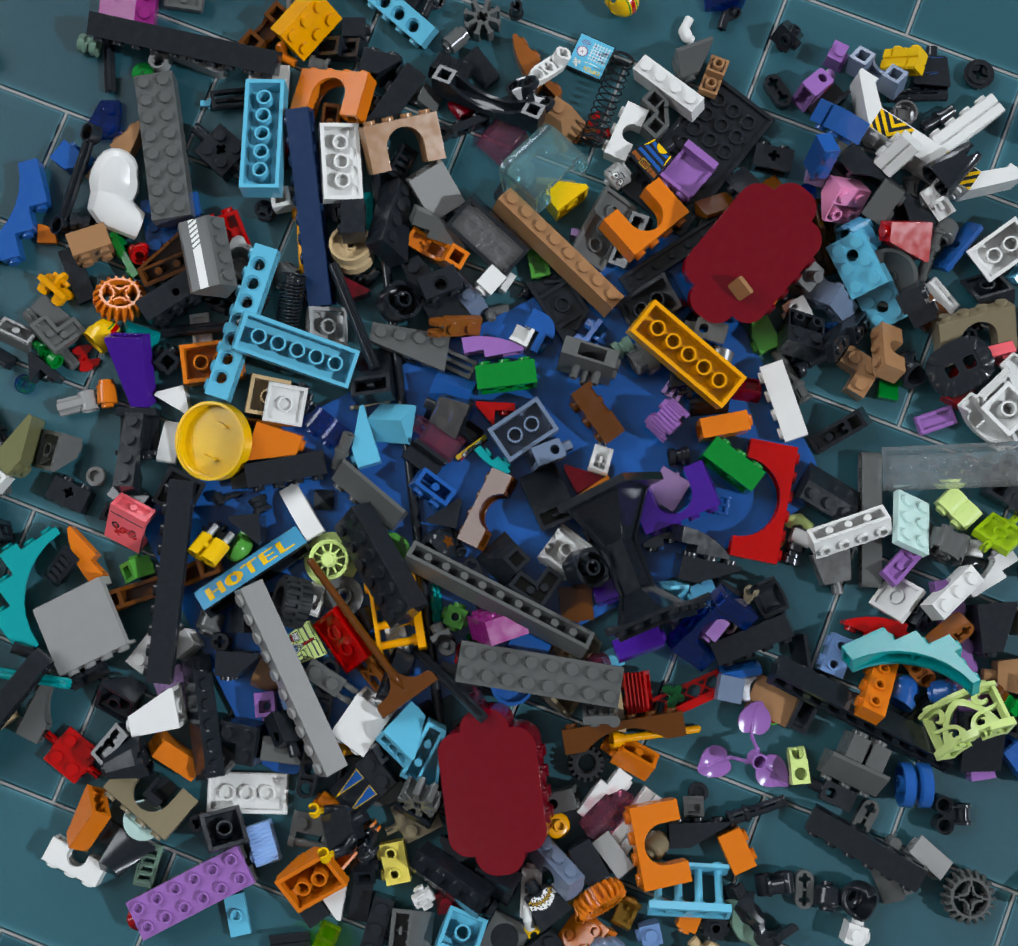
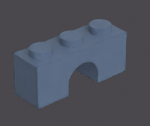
M860 45L849 56L845 73L855 78L860 69L863 68L878 78L875 82L878 92L894 100L905 88L909 72L893 63L886 71L881 70L875 63L876 54Z
M547 835L543 845L537 850L530 852L529 860L541 873L547 870L551 871L554 878V888L565 901H568L583 893L585 876Z

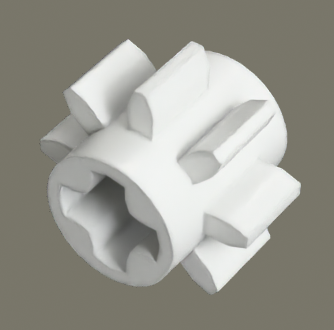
M423 884L415 887L413 890L414 894L411 895L417 909L422 907L424 911L433 907L432 901L436 897L431 887L428 885L424 888Z

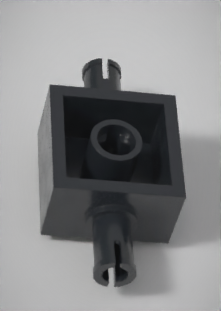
M196 123L197 129L193 126L191 133L202 141L194 150L198 158L226 183L236 173L240 175L242 142L221 123L211 133L201 126L200 123Z

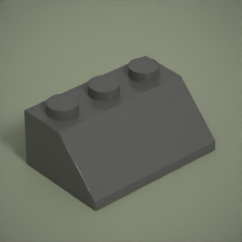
M826 747L816 767V770L821 772V777L830 781L833 777L839 780L838 785L850 789L852 786L858 789L856 793L866 798L869 795L876 797L890 780L889 776Z

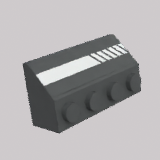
M204 215L180 222L178 230L190 293L228 298L238 285L224 218Z

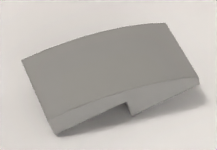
M609 831L593 842L595 849L618 880L634 868L632 862Z

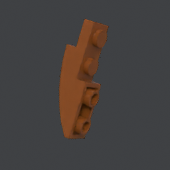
M515 33L512 35L513 51L522 76L525 77L528 76L535 65L541 62V56L536 50L532 51L528 47L527 41L522 36L519 37ZM551 80L540 85L534 91L538 95L544 91L547 96H551L553 99L555 96L562 99L561 87Z

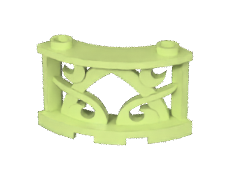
M981 680L979 693L971 696L965 689H961L922 709L923 712L918 716V719L923 722L936 750L934 756L937 761L955 758L962 751L972 746L971 741H975L980 737L983 741L998 735L1008 734L1017 724L1014 716H1010L995 686V680ZM989 693L994 704L984 707L989 700L988 698L980 700L979 696ZM958 706L978 711L972 717L971 729L968 731L959 725H950L953 714ZM995 709H997V711H998V713H999L1001 719H999V718H998L994 713H992L991 711H994ZM939 716V717H940L939 720L936 721V722H934L933 719H935V718H937V717ZM981 718V720L985 721V724L978 725L977 722ZM936 724L943 726V728L938 730ZM958 730L959 735L954 738L955 733L950 731Z

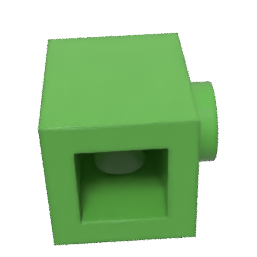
M140 554L129 557L128 561L119 566L126 584L146 579L155 574L154 564L149 554L145 556Z

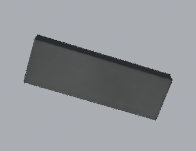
M70 247L58 251L64 270L69 275L68 279L78 304L81 306L93 301L95 288L87 269L83 268V266H78Z

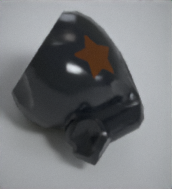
M453 528L431 530L421 541L425 546L451 559L453 556L463 557L467 553L466 548L457 539L458 531Z

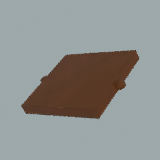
M558 588L561 616L573 622L576 621V623L584 620H594L591 588Z

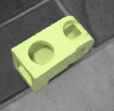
M787 747L789 785L811 783L805 747Z

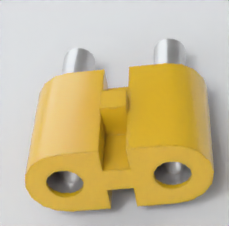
M215 523L207 532L202 531L187 549V552L199 561L203 560L205 564L211 567H215L230 549L228 544L235 536L233 532L229 531L223 540L217 537L213 538L214 533L219 529V526Z

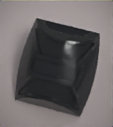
M775 576L760 581L750 588L752 594L754 590L759 589V594L754 597V602L764 619L790 609L786 595L775 579Z

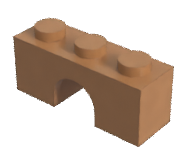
M881 321L870 333L873 374L894 384L906 372L905 358L895 353L903 344L902 329Z

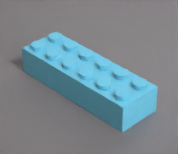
M246 79L239 189L243 197L283 198L287 129L284 125V116H286L285 110L288 109L289 93L285 79Z
M248 310L242 312L230 348L232 351L341 389H348L360 353L359 350Z

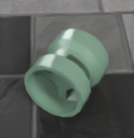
M81 33L77 39V51L81 53L87 52L94 57L100 56L103 42L95 41L89 35Z
M628 336L623 337L619 343L613 342L609 344L610 349L620 351L618 356L620 360H623L624 356L635 349Z

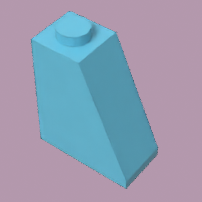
M412 701L375 738L403 768L415 759L426 717L421 709Z

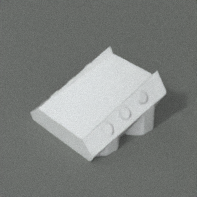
M561 524L537 556L539 563L546 567L549 565L563 575V580L567 581L562 569V564L567 556L575 550L593 546L564 524Z

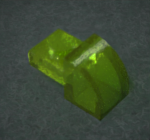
M323 920L312 946H335L342 927Z

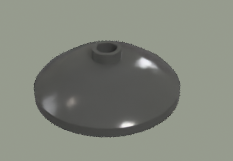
M883 248L875 251L880 263H885L889 273L893 274V281L898 291L918 281L917 266L907 253L895 248ZM880 301L878 306L888 307V304L885 301Z

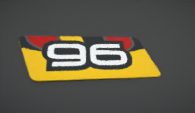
M483 435L456 455L457 461H462L474 452V449L479 445L482 446L488 441L486 435Z

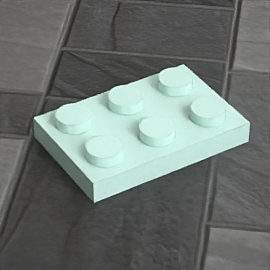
M898 489L893 492L892 543L921 557L929 555V503Z

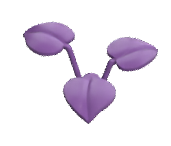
M762 701L748 704L738 717L740 731L750 733V738L754 745V749L748 752L747 759L732 755L727 756V751L722 746L712 745L706 748L700 757L697 771L707 777L724 776L731 770L729 760L732 759L745 764H751L755 768V778L762 786L788 787V771L782 758L776 754L765 756L760 752V748L754 738V733L757 735L764 734L771 725L770 713Z

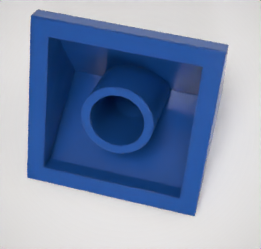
M445 370L444 374L438 372L434 377L428 397L437 401L440 395L449 394L470 400L477 382Z

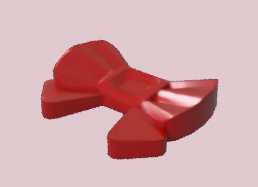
M85 344L72 350L80 362L79 370L81 372H89L95 366L98 367L101 362L100 358H88L87 354L93 349L92 345Z

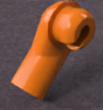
M282 41L278 42L275 50L283 53L281 62L294 68L297 65L298 59L288 55V47Z

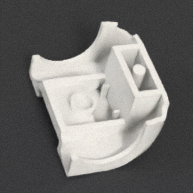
M1014 352L999 365L1001 372L977 395L970 392L957 404L967 426L978 437L1000 451L1007 447L1011 449L1018 443V429L1009 437L987 426L979 408L1007 381L1018 390V354Z

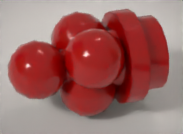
M136 243L127 248L130 260L137 265H142L149 258L150 247L147 243Z

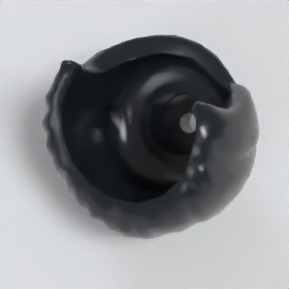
M907 350L898 354L905 358L906 372L896 381L901 387L915 388L927 381L926 371L920 362L916 360V351Z
M862 880L848 882V884L842 887L839 895L840 905L843 910L860 922H866L870 919L879 901V893L876 888Z

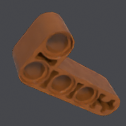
M961 612L951 614L924 637L928 643H931L950 634L954 640L961 644L973 633L974 626ZM902 664L922 687H930V683L936 680L935 674L930 669Z

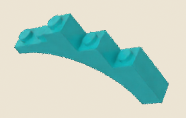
M51 526L40 532L41 537L36 540L32 537L23 543V549H21L18 543L13 545L11 542L1 548L2 553L0 557L13 575L9 576V574H6L0 578V593L10 605L8 608L5 605L0 608V629L12 645L14 641L30 647H37L40 644L31 629L27 617L25 603L26 584L39 554L48 543L61 534L57 527L53 529Z
M882 627L841 646L842 660L852 672L882 664L915 665L949 677L961 685L971 696L979 693L980 677L968 667L965 659L961 657L962 646L950 634L928 643L927 639L923 636L921 637L917 631L895 639L892 633H888Z

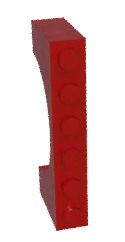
M754 438L748 440L746 458L751 462L756 461L761 464L771 477L776 489L777 502L771 520L760 531L747 536H730L727 553L731 557L776 565L777 561L780 562L782 557L780 544L784 542L786 531L783 530L784 523H787L789 519L787 507L793 497V492L790 490L791 485L796 481L797 475L794 469L795 464L798 465L800 453H797L798 447Z

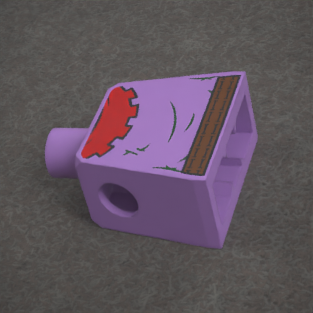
M819 68L801 83L792 96L791 101L803 113L806 112L807 108L833 84L836 76L835 72L832 69L825 71L823 68Z

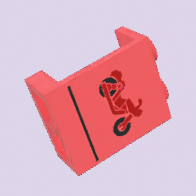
M121 492L110 503L104 536L139 554L148 544L147 537L144 536L147 524L155 517L156 510Z

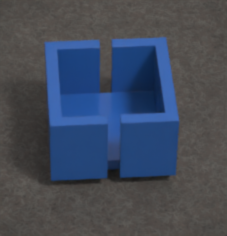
M822 98L809 119L816 123L815 128L823 132L828 130L827 133H832L835 139L839 136V140L847 145L851 142L859 145L870 126L868 122L847 109Z

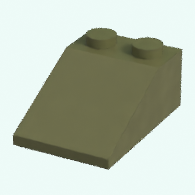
M28 414L1 445L0 469L7 475L22 478L31 472L45 424L43 419Z

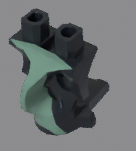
M729 883L723 887L724 902L732 904L730 924L740 941L746 942L751 946H780L783 944V940L799 930L798 926L794 923L780 924L773 929L766 930L763 912L754 902L755 892L747 891L743 883L736 885Z

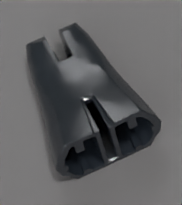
M970 141L962 143L943 156L923 166V176L928 182L932 184L936 179H939L934 188L941 196L949 197L982 159L983 156L979 151L969 157L967 156L970 149L974 147Z

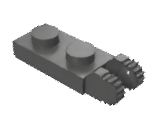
M315 658L311 660L305 669L309 681L348 705L351 704L352 700L340 693L343 686L353 694H358L359 689L348 683L347 679Z

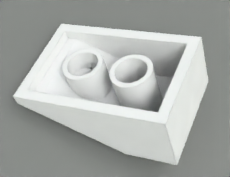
M1016 216L966 251L967 255L989 283L1018 263V219Z

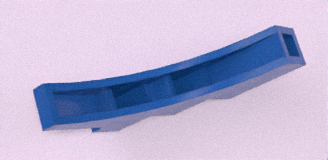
M37 158L18 163L20 176L18 197L8 221L0 230V260L9 266H17L21 264L20 262L27 261L22 239H32L38 233L35 212L43 213L49 208H53L44 166Z

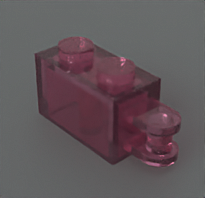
M417 414L413 431L420 435L418 439L446 459L448 463H451L467 440L461 436L456 439L452 438L426 418Z
M624 789L618 790L612 797L605 794L579 821L587 836L597 840L607 831L612 834L624 821L623 813L626 812L625 806L631 805L634 797Z

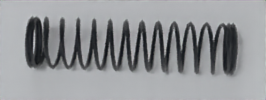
M623 51L612 52L611 60L608 62L609 67L606 68V73L603 75L604 80L600 83L601 87L598 88V94L595 96L596 100L593 101V107L590 109L589 120L586 121V127L583 128V133L580 136L581 141L588 146L600 148L604 145L605 140L601 136H607L605 130L610 129L607 123L612 122L609 116L615 115L613 111L617 109L615 103L620 102L617 96H622L620 90L625 89L622 83L627 82L626 77L630 75L628 70H631L632 65H634V58ZM613 55H624L628 57L632 61V63H628L625 60L616 59ZM611 67L621 68L628 72V75L619 74ZM609 74L619 75L626 81L621 82L613 79ZM607 81L617 82L621 84L623 88L614 87L607 83ZM605 82L609 86H602V83ZM604 87L613 88L621 94H612L605 90ZM601 94L611 95L617 98L618 101H611ZM600 95L603 99H597V96ZM597 101L601 106H595V102ZM599 101L612 103L615 105V108L607 107ZM596 107L610 110L613 115L605 114ZM595 108L598 112L593 113L592 109ZM594 114L606 116L611 121L599 119ZM590 115H593L596 119H590ZM590 121L594 126H587V122ZM592 121L604 123L608 128L600 127ZM587 128L592 133H585V129ZM590 128L602 130L606 134H598L592 131ZM583 136H586L590 140L601 144L590 143L583 138Z

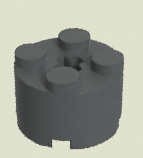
M942 524L941 527H933L929 534V555L927 556L942 564L948 561L952 562L951 566H961L970 546L971 537L967 534L953 531L954 528L947 524Z

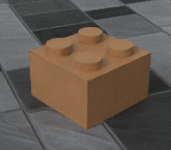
M104 222L65 234L72 255L79 267L88 268L93 266L95 262L101 260L106 262L116 256Z

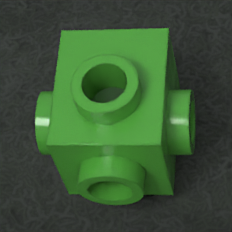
M455 602L454 605L449 604L448 607H444L441 618L444 619L443 623L446 624V629L449 628V630L457 632L458 629L462 630L463 626H468L466 617L469 616V611L465 609L466 605ZM453 613L459 615L457 621L452 620L451 616Z

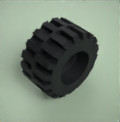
M284 575L277 583L272 601L285 627L300 629L307 621L314 597L312 582L307 579Z

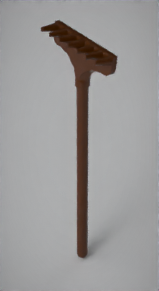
M313 558L307 560L309 567L389 677V695L377 707V711L382 719H385L386 716L392 714L396 709L402 707L403 704L409 702L414 696H417L421 691L426 690L427 687L438 680L432 671H425L420 675L411 677L404 676L393 669Z

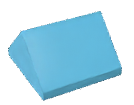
M381 403L368 418L375 442L411 445L416 406Z

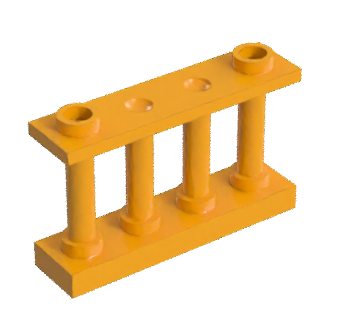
M411 572L415 581L417 582L416 574ZM364 583L365 594H369L376 638L374 642L383 653L384 649L412 644L418 646L420 651L428 650L422 611L409 623L401 625L415 626L416 634H412L413 636L382 642L380 630L390 627L386 621L379 622L377 610L380 609Z

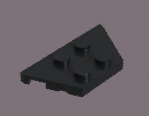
M564 278L544 280L542 282H527V288L543 313L552 319L555 331L564 343L566 335L574 337L589 313V308L579 293Z

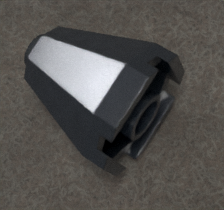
M136 736L129 739L105 757L101 765L103 776H107L108 779H146L154 776L153 759L149 761L148 755H151V752L144 737Z

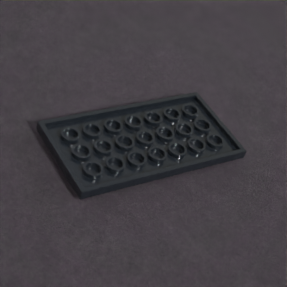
M722 80L715 100L703 96L705 109L693 122L680 115L659 141L662 144L669 138L675 144V148L669 152L673 157L672 161L689 139L719 163L717 169L688 204L681 202L689 210V214L685 218L687 221L680 228L674 227L672 229V233L679 237L686 232L698 217L695 214V201L715 195L726 182L725 179L736 170L775 121L772 116L725 80ZM635 170L631 175V182L623 187L620 192L656 219L654 212L639 197L644 188L649 184Z

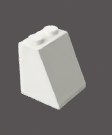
M181 682L174 684L128 716L126 728L131 733V737L177 729L188 722Z
M365 686L355 696L332 730L337 742L344 743L350 747L352 753L362 757L369 751L375 738L383 731L398 710L396 709L392 714L382 719L377 711V707L382 701L376 699L377 693L368 686Z

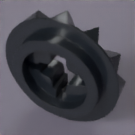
M982 59L970 61L963 70V78L966 80V85H970L973 89L982 90L988 87L994 79L993 67L989 62ZM980 69V75L983 77L976 80L977 78L974 73Z

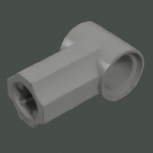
M93 389L80 391L75 396L59 399L56 404L61 417L99 410L96 392Z

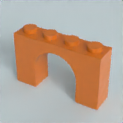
M311 67L310 69L302 68L290 109L308 106L314 110V117L316 119L324 95L333 88L345 87V95L339 115L347 123L363 125V122H366L377 82L369 72L364 70L355 72L348 69L339 71L332 68H327V70Z
M659 177L646 186L639 196L654 212L657 219L656 229L650 231L637 229L618 209L603 219L599 226L600 231L629 263L634 259L639 260L646 254V249L650 248L652 250L659 244L660 238L666 239L673 232L672 229L674 227L680 228L687 221L685 218L689 214V210Z
M667 797L625 806L626 812L623 813L625 824L629 827L630 833H627L629 845H632L633 848L631 860L633 866H636L637 874H635L637 886L644 892L692 882L689 861L687 859L679 858L665 862H654L648 857L645 850V839L651 828L661 823L680 819L677 799Z

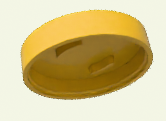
M204 401L192 406L180 419L175 433V450L179 462L190 475L201 480L221 481L233 477L247 463L252 449V433L247 419L236 407L224 402Z

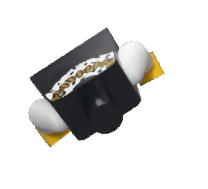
M535 878L528 880L524 885L529 894L524 897L525 904L522 907L524 931L527 937L530 939L532 932H536L537 935L539 931L542 933L572 910L573 906L571 903L577 896L565 901L554 888V883L544 882L539 885Z

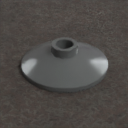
M347 576L331 580L330 582L339 594H346L344 601L354 614L363 602L364 595L360 584L355 579ZM325 589L323 599L327 609L330 611L337 604Z

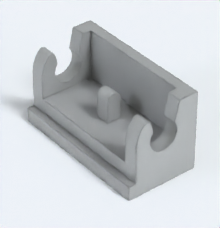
M922 835L918 838L914 837L902 851L928 867L927 876L932 880H941L953 864L949 858Z

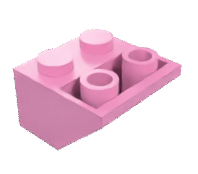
M829 175L821 191L822 220L845 224L859 217L871 191L860 180Z

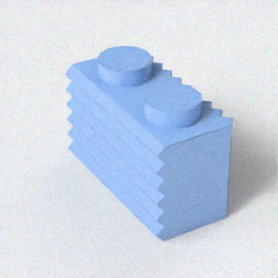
M271 818L246 827L251 847L249 856L251 862L255 863L256 867L278 861L282 858Z

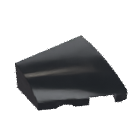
M119 828L98 862L100 870L120 877L129 867L137 865L140 859L149 852L151 854L154 853L156 847L148 841H138L131 838L124 829Z

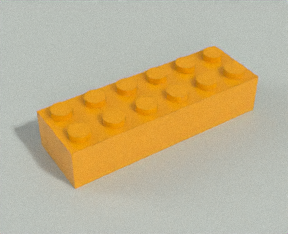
M656 299L645 307L625 332L715 409H722L747 378Z

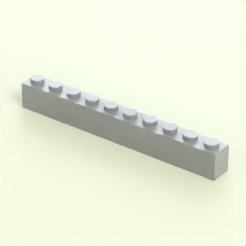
M263 580L255 581L234 591L236 595L235 601L244 612L243 617L246 624L252 629L253 640L259 645L262 651L261 657L270 668V677L276 682L279 688L278 694L288 707L287 714L294 720L296 725L295 731L305 744L304 750L306 754L312 759L314 772L319 777H328L348 764Z

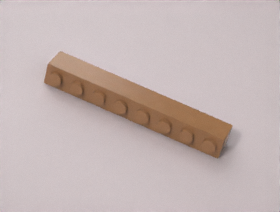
M511 187L497 199L492 210L604 318L622 300L624 295Z

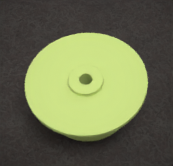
M336 532L323 533L310 542L311 551L304 557V565L309 577L314 582L323 586L307 564L309 558H313L330 581L341 576L354 577L357 569Z

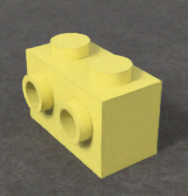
M404 837L381 842L377 856L378 860H382L383 868L380 869L382 881L386 880L387 886L410 882L412 874Z

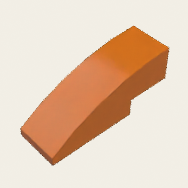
M69 526L67 534L70 548L80 559L77 565L85 578L91 581L97 577L109 576L96 561L102 556L100 552L76 527Z

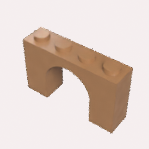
M427 108L418 110V115L412 116L411 112L400 114V118L395 120L391 116L381 118V123L375 124V120L363 122L364 126L358 127L368 175L392 171L387 142L391 133L400 127L409 129L416 136L422 162L446 158L437 111L430 112V109Z

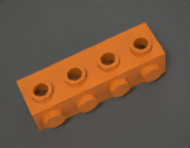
M882 664L863 669L865 676L858 687L860 694L854 701V706H856L854 715L874 725H877L885 718L899 664Z

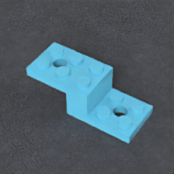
M863 228L826 247L851 299H856L861 310L866 311L867 318L870 319L871 330L877 327L881 321L891 325L908 316L903 314L895 299L898 289L885 263H880ZM852 249L858 252V258L855 261H851L848 258V252ZM880 301L887 302L888 310L886 312L879 311L878 304Z

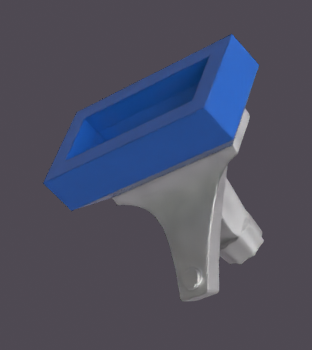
M758 660L737 662L728 667L718 665L719 674L746 679L742 701H750V685L757 679V676L762 675V667Z

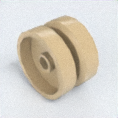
M337 229L333 231L329 238V248L333 262L339 263L343 273L359 274L371 267L375 254L365 246V243L343 244L342 237L338 236Z

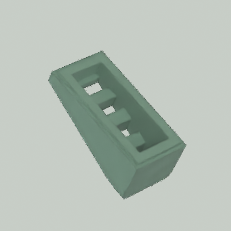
M151 843L156 847L157 855L148 853L140 859L135 871L133 885L153 888L156 885L164 845ZM145 858L153 859L155 863L147 862ZM143 866H144V867H148V868H153V870H152V871L143 870ZM141 875L150 877V880L141 878Z

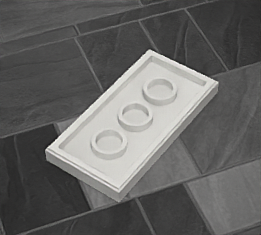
M230 771L228 775L208 779L206 813L239 804L241 813L287 815L289 774Z

